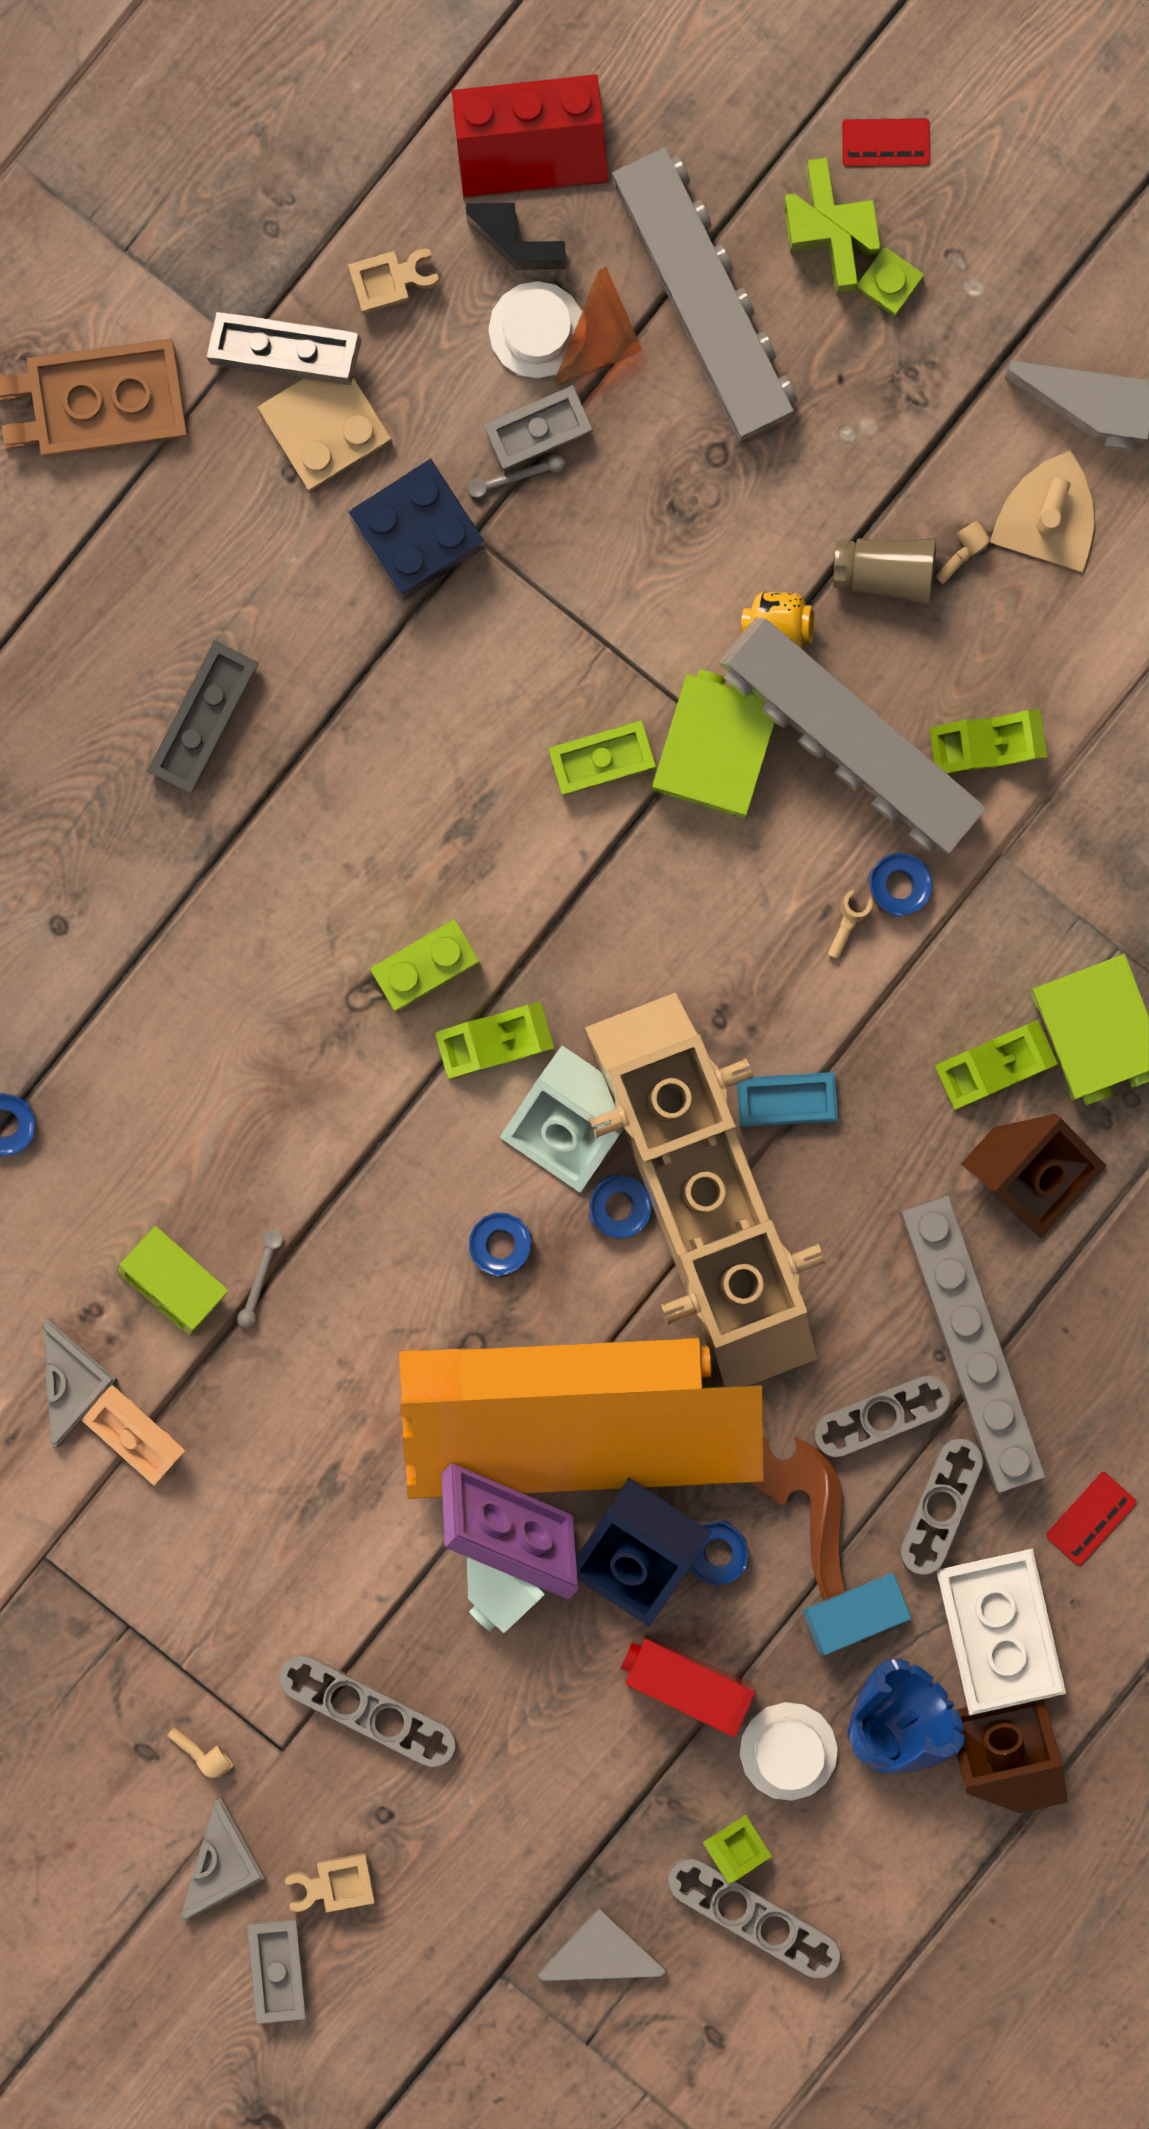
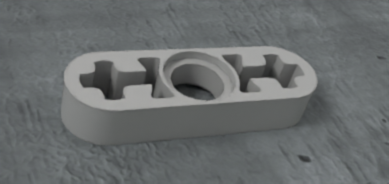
M931 1375L918 1376L823 1415L814 1427L815 1443L823 1453L829 1456H845L940 1417L949 1406V1390L946 1384L937 1377ZM922 1384H927L931 1390L939 1389L941 1397L934 1400L936 1407L934 1410L928 1411L924 1405H918L909 1409L914 1415V1419L908 1422L904 1421V1410L900 1402L894 1397L895 1394L904 1391L905 1401H908L920 1395L918 1387ZM876 1402H888L895 1409V1422L886 1430H876L868 1422V1410ZM859 1409L860 1424L869 1434L868 1438L859 1441V1433L854 1431L844 1436L845 1445L841 1448H837L833 1442L824 1443L822 1435L829 1432L827 1423L835 1420L840 1427L854 1423L849 1413Z
M954 1438L944 1443L940 1448L900 1546L901 1559L905 1566L914 1573L921 1575L931 1574L943 1564L982 1469L983 1457L981 1451L973 1442L967 1439ZM961 1447H966L969 1449L967 1457L973 1461V1466L970 1470L962 1468L956 1479L957 1483H966L963 1492L960 1494L950 1485L935 1483L939 1473L946 1478L950 1476L953 1464L946 1460L948 1453H958ZM937 1492L949 1493L955 1500V1511L946 1520L933 1519L927 1510L929 1498ZM920 1519H923L934 1528L947 1529L944 1539H941L934 1533L930 1543V1548L936 1552L934 1560L925 1559L922 1565H916L914 1563L915 1555L909 1549L912 1543L921 1544L927 1530L917 1529Z

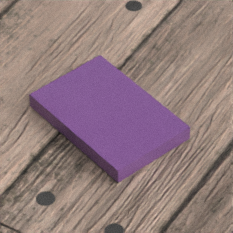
M450 1463L441 1473L445 1548L569 1600L578 1591L573 1515L456 1464Z

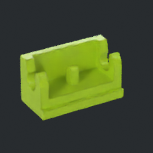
M156 1225L125 1257L116 1271L189 1337L229 1291Z

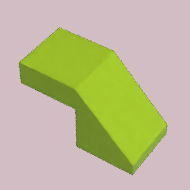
M827 157L808 160L806 176L811 206L849 233L853 248L867 258L877 257L880 251V242L873 200L834 205Z
M795 193L785 195L783 206L790 252L829 247L836 294L855 292L858 282L851 235Z
M1041 709L1025 710L993 718L965 719L929 727L934 763L948 775L1011 766L1048 758Z
M541 1001L435 1032L448 1079L554 1049Z
M1035 1020L936 1064L935 1068L952 1106L956 1110L1058 1065L1039 1020Z

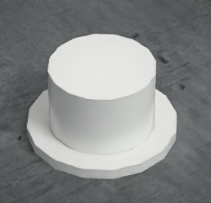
M535 281L517 285L501 297L492 310L488 331L492 350L503 366L518 376L542 379L556 376L573 364L582 351L586 328L583 312L572 295L557 285Z
M782 1702L764 1708L750 1720L742 1734L740 1758L746 1776L756 1789L774 1799L793 1801L811 1796L827 1783L836 1767L838 1747L833 1729L819 1712L805 1704Z

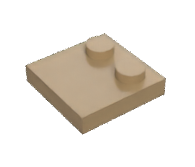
M354 377L351 386L303 378L257 407L309 493L392 442L390 435Z

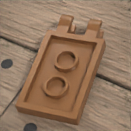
M172 338L26 358L28 373L0 376V401H10L32 395L36 420L2 425L5 450L39 443L41 458L187 437Z

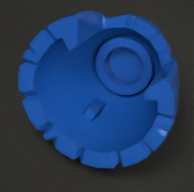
M889 1659L878 1665L863 1685L850 1716L847 1732L853 1754L860 1763L885 1774L917 1772L949 1760L962 1748L965 1735L961 1734L964 1728L958 1710L952 1709L954 1703L947 1700V1692L938 1682L933 1683L934 1677L917 1665L910 1667L909 1661L902 1659H893L892 1661Z

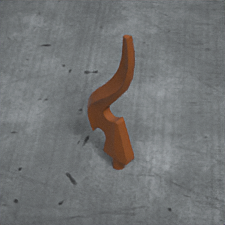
M763 1435L764 1482L749 1483L780 1506L785 1505L789 1495L796 1490L805 1491L809 1495L811 1562L819 1590L825 1600L845 1592L839 1554L842 1494L841 1484L836 1471L820 1451L796 1436L794 1438L797 1446L795 1454L788 1459L781 1460L776 1458L772 1454ZM872 1637L862 1639V1641L867 1643Z

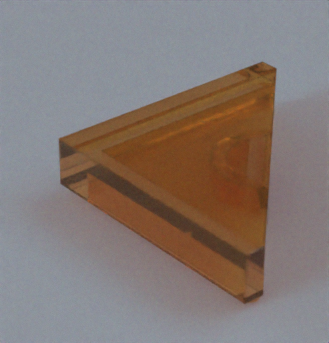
M607 267L600 269L596 274L555 377L557 386L636 355L642 350Z

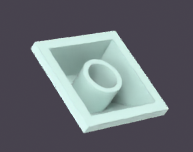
M562 1045L537 1079L500 1138L569 1186L581 1192L624 1128L600 1136L597 1139L595 1138L593 1130L610 1124V1121L591 1128L589 1118L615 1110V1104L603 1073Z
M467 1557L468 1600L475 1605L469 1612L489 1632L497 1626L505 1633L545 1594V1590Z

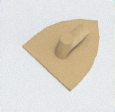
M1071 450L1044 461L1023 477L1007 497L997 518L989 543L1083 573L1095 525L1093 498L1085 473Z

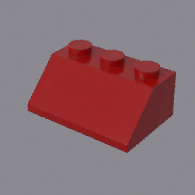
M598 74L451 90L463 199L608 183Z

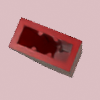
M644 1635L640 1645L631 1642L620 1667L621 1670L628 1672L625 1678L626 1685L733 1737H736L755 1694V1689L751 1682Z

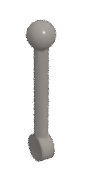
M556 453L550 455L545 462L483 481L482 479L475 478L468 483V493L473 498L479 499L485 496L487 490L549 470L554 473L561 472L566 466V460L561 454Z
M269 1230L264 1235L263 1241L266 1247L245 1309L241 1310L237 1315V1322L242 1328H251L256 1322L254 1310L274 1251L283 1243V1237L277 1230Z

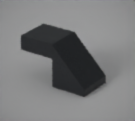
M466 203L467 223L516 270L565 269V241L516 242L515 203Z

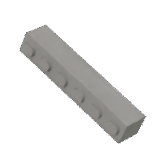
M663 147L612 172L614 188L739 443L791 419L794 413L792 404L798 402L794 389L786 375L778 378L770 362V360L776 358L772 344L764 331L756 334L749 316L755 314L753 306L743 287L735 290L727 273L733 270L732 263L723 245L720 243L713 246L706 229L712 227L710 218L702 202L697 200L692 203L684 185L690 183V178L680 157L676 156L671 159L666 148Z
M755 617L718 662L728 671L724 679L733 688L746 697L752 691L766 703L761 711L782 728L788 723L802 734L798 740L802 747L820 760L824 755L828 756L839 766L834 773L843 782L856 791L863 786L875 797L871 805L892 822H895L898 817L912 828L908 837L926 852L931 853L935 848L938 851L950 854L985 811L986 807L766 618Z
M943 1196L899 1211L994 1490L1001 1493L1044 1478L1045 1474L949 1196Z

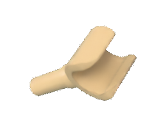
M975 521L956 534L964 548L956 552L935 575L942 584L970 557L987 547L989 536L980 522Z
M854 890L849 891L841 902L840 909L843 915L840 923L841 926L828 952V955L839 959L856 923L863 921L868 916L873 905L872 898L870 897L863 912L857 913L852 911L848 902Z
M175 1727L167 1735L170 1740L191 1755V1758L196 1761L201 1772L207 1777L220 1778L234 1766L228 1755L218 1745L205 1754L201 1747Z

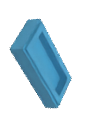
M835 1072L761 1076L737 1083L739 1127L838 1121Z
M888 1573L802 1609L819 1656L832 1653L911 1619L894 1573Z

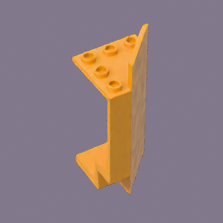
M686 1335V1339L486 1349L422 1350V1348L402 1349L399 1352L402 1400L400 1410L403 1421V1446L408 1499L442 1497L441 1473L450 1463L521 1493L621 1489L628 1478L643 1487L764 1482L762 1385L702 1388L701 1378L711 1377L710 1349L707 1345H700L699 1338L696 1335Z

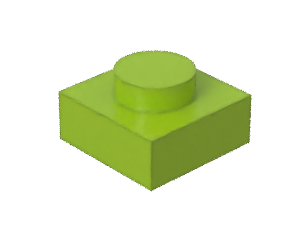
M884 246L858 282L856 290L895 317L920 283L924 274Z
M747 1815L740 1817L703 1841L704 1846L728 1884L738 1880L772 1857Z

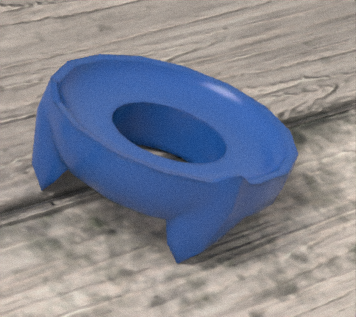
M893 853L883 857L868 875L870 892L874 902L894 918H901L919 911L928 902L932 892V877L927 866L919 858L908 853ZM900 872L910 879L912 890L907 898L897 899L890 895L886 887V881L890 874Z
M0 1093V1110L11 1111L19 1122L18 1130L14 1134L0 1136V1156H9L19 1153L28 1146L34 1136L36 1123L29 1101L21 1099L16 1095Z
M612 1174L600 1182L592 1192L588 1218L591 1224L606 1236L618 1239L628 1238L642 1231L648 1223L652 1204L647 1190L642 1183L629 1176ZM622 1192L631 1201V1211L623 1220L615 1221L606 1212V1202L612 1194Z
M495 1212L483 1217L474 1226L469 1236V1251L472 1260L481 1270L503 1278L518 1271L526 1263L531 1253L533 1235L519 1218L509 1213ZM500 1231L511 1233L515 1240L514 1251L504 1259L494 1258L488 1248L491 1237Z
M722 1520L702 1525L710 1530L711 1534L690 1570L695 1577L706 1584L719 1586L733 1582L748 1569L749 1549L746 1539L729 1521ZM723 1539L730 1545L732 1558L728 1564L717 1566L709 1562L705 1549L710 1540Z

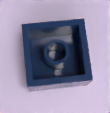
M431 458L348 511L351 521L403 601L485 549L484 539Z
M628 1478L576 1556L578 1580L650 1627L691 1568L709 1538L711 1531Z

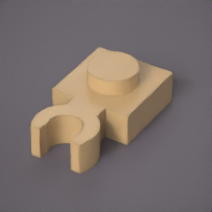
M430 249L416 250L409 256L407 262L398 264L395 251L348 264L362 315L409 301L406 290L407 286L414 285L421 289H429L439 283L438 274L423 277L416 272V267L420 262L432 259Z
M366 1852L318 1861L319 1876L311 1877L305 1872H293L285 1877L286 1885L300 1883L307 1890V1896L304 1899L290 1902L291 1911H304L310 1908L314 1901L318 1899H324L326 1913L375 1903Z

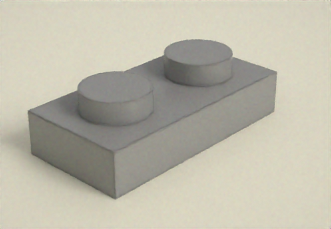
M573 385L483 424L503 472L593 433L591 424Z
M297 1918L248 1923L247 1931L256 2024L306 2019Z

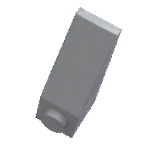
M1014 360L1009 361L1005 372L1006 379L1093 439L1106 441L1105 448L1120 452H1134L1135 445L1143 446L1148 440L1149 380Z

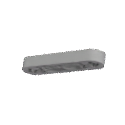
M295 1655L288 1659L281 1668L279 1676L280 1685L284 1693L292 1699L422 1765L429 1767L442 1766L453 1756L456 1740L451 1728L418 1709L310 1655ZM303 1664H307L312 1668L310 1676L321 1683L324 1681L325 1673L335 1678L325 1691L323 1703L313 1699L318 1693V1689L307 1684L301 1690H297L292 1686L294 1678L288 1674L290 1668L299 1670ZM348 1685L357 1690L360 1695V1704L355 1711L342 1713L335 1709L331 1697L336 1688ZM384 1708L397 1709L404 1718V1726L395 1735H385L376 1726V1715ZM412 1718L423 1722L417 1728V1732L429 1737L435 1731L443 1734L442 1743L448 1747L445 1753L436 1751L432 1757L424 1754L426 1745L415 1738L412 1739L411 1747L400 1743L410 1732Z
M693 1856L683 1857L671 1866L668 1873V1885L672 1895L682 1903L809 1977L815 1979L825 1978L837 1969L840 1961V1951L836 1941L826 1932L737 1880L728 1884L719 1869L702 1859ZM693 1867L700 1870L698 1874L699 1880L709 1887H712L714 1878L723 1882L713 1891L708 1907L700 1903L706 1897V1893L696 1887H691L688 1892L680 1889L682 1881L677 1877L680 1870L688 1873ZM729 1891L741 1893L747 1901L745 1912L737 1918H727L718 1909V1902L721 1896ZM771 1916L782 1917L789 1925L788 1936L780 1943L767 1942L761 1935L762 1923ZM799 1928L807 1931L801 1938L802 1942L814 1948L818 1947L821 1942L827 1944L825 1951L830 1957V1961L827 1964L818 1962L815 1967L809 1966V1955L798 1947L795 1949L794 1956L785 1953L795 1943Z

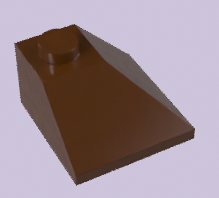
M1057 1114L994 1127L961 1163L988 1192L1040 1238L1049 1231L1107 1166Z
M1044 1699L973 1715L968 1714L967 1707L956 1709L959 1712L964 1728L961 1734L965 1735L964 1744L956 1756L967 1794L1018 1813L1068 1803L1063 1765Z

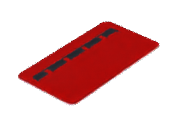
M926 118L845 119L842 122V162L845 166L927 165L930 163L929 120Z
M1101 1472L1047 1531L1046 1537L1076 1565H1082L1136 1505V1499L1106 1472Z

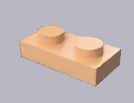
M113 1385L106 1390L81 1420L154 1486L185 1452L167 1432L156 1425Z

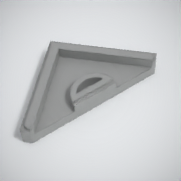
M47 1319L43 1324L50 1443L57 1447L117 1378L51 1319Z
M223 1797L216 1799L181 1913L184 1922L265 1878Z
M598 1907L537 1973V1976L542 1981L661 1977L666 1972V1968L606 1912Z

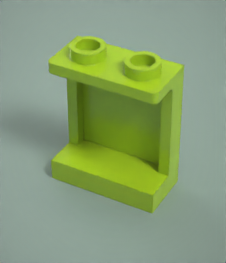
M698 669L696 676L686 674L651 790L745 819L775 722L761 711L766 703L752 691L746 697L735 688L725 686L726 680L724 676Z
M1125 954L1029 990L1035 1009H1039L1068 1084V1093L1071 1100L1083 1097L1085 1105H1089L1112 1096L1113 1093L1110 1086L1124 1080H1129L1131 1088L1149 1082V1015Z

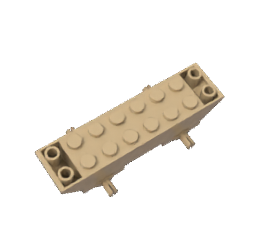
M676 992L584 1027L598 1067L604 1075L616 1108L597 1117L589 1118L591 1128L610 1121V1124L593 1130V1134L597 1139L600 1136L624 1128V1134L687 1293L684 1297L661 1304L663 1313L682 1307L681 1310L664 1316L668 1325L695 1314L723 1387L750 1386L818 1359L806 1316L808 1311L799 1291L798 1273L820 1264H825L824 1256L820 1255L804 1261L805 1258L822 1252L818 1243L807 1249L790 1254L780 1242L773 1221L768 1217L734 1129L736 1126L727 1105L726 1088L745 1080L753 1079L751 1069L732 1076V1073L750 1066L747 1059L745 1058L742 1061L719 1069L709 1058L702 1038L695 1031Z

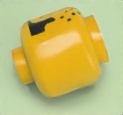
M760 592L755 597L752 608L743 609L741 619L742 633L755 617L766 618L802 650L805 645L812 644L815 625L814 608L811 605H806L805 599L799 593Z

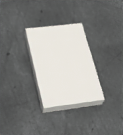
M1033 1549L936 1570L969 1715L1066 1694Z

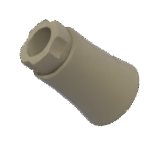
M936 538L916 540L857 539L856 543L847 540H837L833 588H852L853 593L876 594L931 606L936 559Z

